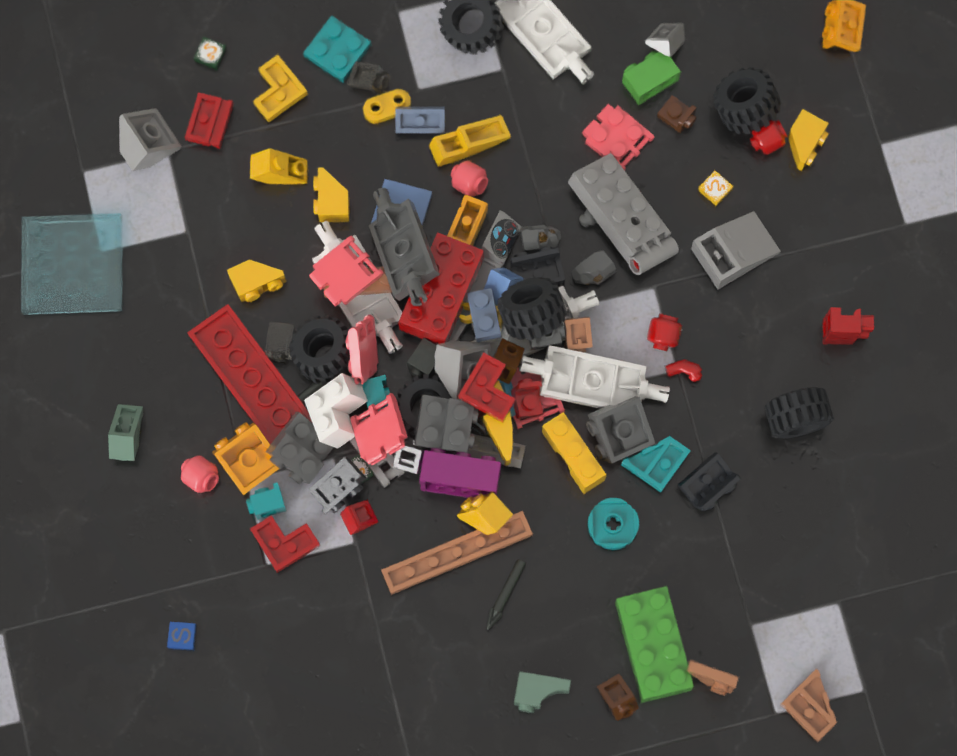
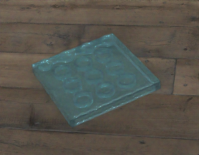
M121 213L22 217L21 313L23 315L122 311Z

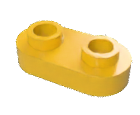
M401 89L372 97L364 104V116L369 122L375 124L395 118V108L411 107V99L409 94ZM396 98H401L403 100L399 104L394 102ZM373 106L380 107L376 112L371 110Z

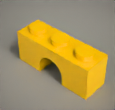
M564 412L542 425L543 435L555 453L558 452L562 456L570 470V475L583 494L605 481L606 473Z

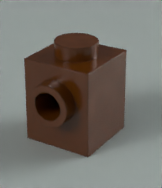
M503 338L493 358L506 364V368L499 380L510 384L525 348Z

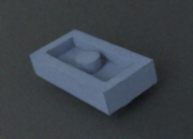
M445 107L395 108L396 133H445Z
M492 288L467 293L476 341L482 342L501 338Z

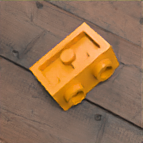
M833 0L829 2L825 11L826 23L822 33L823 47L828 49L835 45L852 52L859 51L866 5L854 0Z

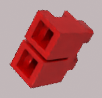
M831 307L822 320L823 344L853 345L857 338L868 339L869 333L874 330V315H861V309L855 310L853 315H841V308Z

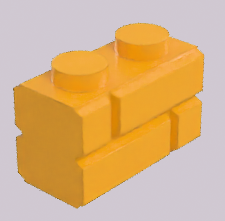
M464 195L461 207L458 209L447 236L473 246L488 213V204L479 199Z

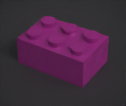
M431 448L430 451L424 450L420 475L421 491L467 498L470 496L474 498L481 493L484 495L491 492L497 496L501 462L496 461L495 457L481 456V459L472 458L471 454L465 452H456V455L445 454L446 451L439 448Z

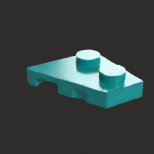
M669 436L629 459H624L621 465L661 493L691 450Z

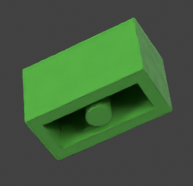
M653 51L645 57L643 62L638 65L634 63L628 66L624 71L625 73H623L622 82L637 104L640 105L677 82L681 71L671 57L661 52Z

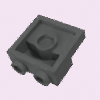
M422 395L414 446L467 453L468 448L472 449L474 445L475 434L470 432L472 423L476 424L478 409L463 400Z
M635 396L617 405H608L588 414L590 421L586 423L587 429L592 436L595 435L598 443L595 445V452L605 462L614 463L656 444L640 397Z
M296 411L265 452L271 456L270 461L280 469L285 467L289 470L290 474L288 476L298 484L302 482L310 484L324 466L322 462L333 447L320 442L313 423Z

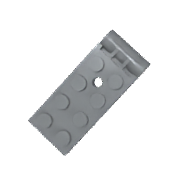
M612 153L572 174L568 184L629 264L634 274L640 275L679 252L678 244L670 237L671 232Z

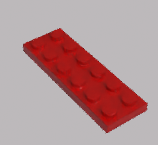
M228 304L187 332L188 336L270 445L296 411L312 422L306 407Z

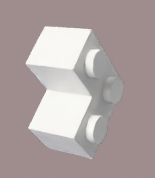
M342 373L304 401L319 441L339 448L355 437L349 414L368 400L361 382L355 384L353 377Z

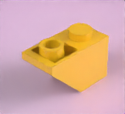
M802 109L788 135L795 163L800 171L803 170L806 164L808 166L812 164L817 155L814 152L818 144L822 146L829 135L826 132L829 123Z
M269 148L251 155L250 179L267 184H306L307 160Z
M318 168V176H314L313 179L314 191H318V200H314V214H318L320 222H349L348 190L324 168Z
M247 260L227 269L229 278L241 303L244 301L252 302L258 299L261 293L268 290L270 292L276 291L286 282L282 270L252 260Z
M491 492L484 495L481 493L474 498L472 496L467 498L461 504L462 510L456 516L488 535L498 532L513 514Z

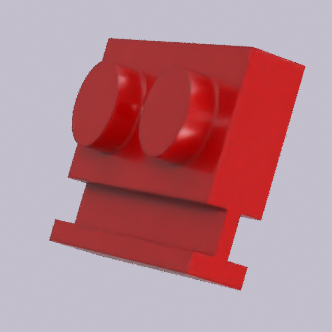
M198 92L185 135L186 141L206 146L211 145L220 149L232 111L233 101L223 100L219 97Z

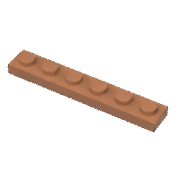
M523 511L512 515L496 533L486 535L479 530H475L384 568L381 572L392 595L531 537L533 533Z

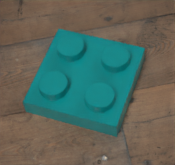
M331 16L304 51L303 55L341 82H344L371 47V41Z

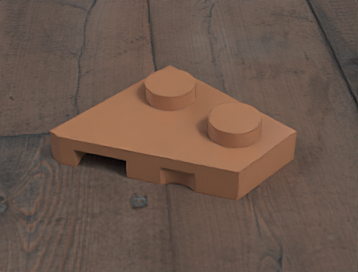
M690 661L687 669L690 674L705 685L710 686L712 692L720 695H725L726 692L731 694L739 678Z
M816 668L780 705L818 742L837 721L833 710H831L827 692L824 690L820 672Z

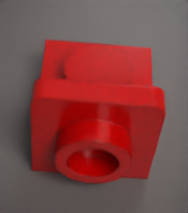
M532 378L522 379L510 390L512 397L516 399L514 409L517 419L539 417L543 414L538 391L542 387V381H533Z

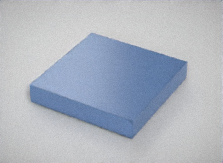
M385 179L382 188L388 189L392 203L401 204L405 200L410 199L415 205L423 227L432 191ZM376 206L372 222L377 219L378 206Z

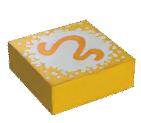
M714 171L701 184L698 191L717 206L733 189V186Z

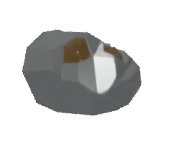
M538 225L520 228L523 252H528V254L537 253L539 249L544 247H553L555 249L561 240L560 231L555 227Z
M599 250L574 268L572 278L575 283L600 284L616 272V267L603 250Z

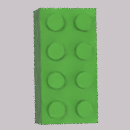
M667 586L617 598L615 605L641 703L691 691L694 686L691 675L687 671L688 663Z

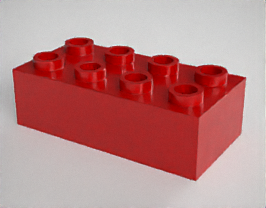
M438 232L430 249L440 275L422 286L427 296L425 303L420 297L422 305L414 306L409 296L399 319V330L421 339L425 338L436 345L449 342L462 312L463 304L468 298L467 293H470L484 260V250Z

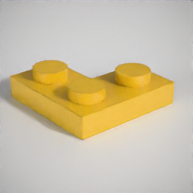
M279 55L258 68L259 73L272 88L253 102L268 122L308 94L307 90Z

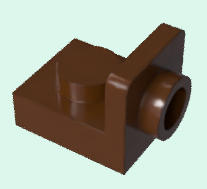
M672 95L658 112L657 117L681 133L685 127L689 129L696 121L695 113L697 107L694 105L688 107Z
M620 674L597 686L617 721L631 716L639 708L635 696Z

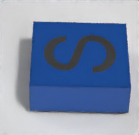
M170 622L167 648L194 650L196 624Z

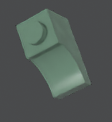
M118 404L108 433L109 459L121 461L135 460L139 447L143 406Z
M519 671L514 705L519 706L520 711L534 713V709L540 710V704L546 698L554 694L569 693L571 680Z

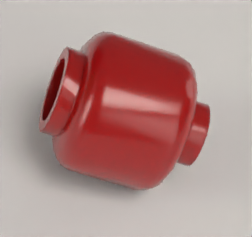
M770 120L769 126L760 127L761 131H752L753 137L749 139L756 151L761 149L764 154H770L785 145V138L788 136L779 120Z
M659 313L658 317H653L650 321L647 340L654 343L653 348L667 352L668 347L674 348L678 346L682 324L678 322L676 317Z

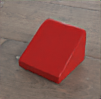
M368 499L349 505L340 513L350 535L378 523V519Z

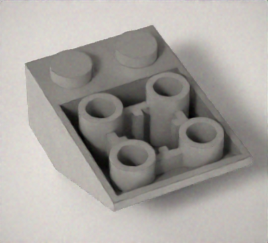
M754 211L715 227L693 240L691 248L717 289L722 288L781 253Z

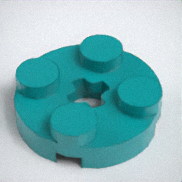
M604 499L589 514L588 531L598 546L609 550L622 549L631 544L639 529L638 514L623 499ZM612 517L621 524V526L616 527V530H611L610 527L606 526V522H610Z

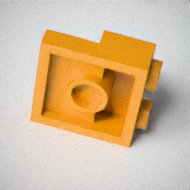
M247 422L235 429L236 435L228 440L227 437L219 440L214 445L216 450L212 452L243 495L280 469L270 461L271 456L265 452L270 446L269 442L256 424L252 423L249 425Z

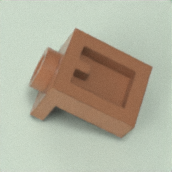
M590 317L564 320L566 340L564 348L584 353L586 348L593 347Z

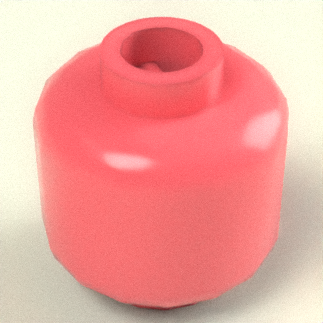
M463 161L459 165H455L451 171L452 187L471 197L480 195L488 185L486 171L471 161Z
M200 455L185 460L181 466L182 482L195 492H209L218 483L217 466Z

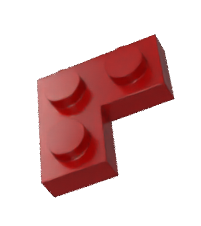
M483 353L458 395L459 399L502 423L516 400L494 387L506 368V364Z
M272 515L250 528L277 573L321 546L307 523L284 536Z

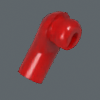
M683 359L665 365L668 377L685 373L689 375V379L693 382L699 381L702 378V368L700 365Z

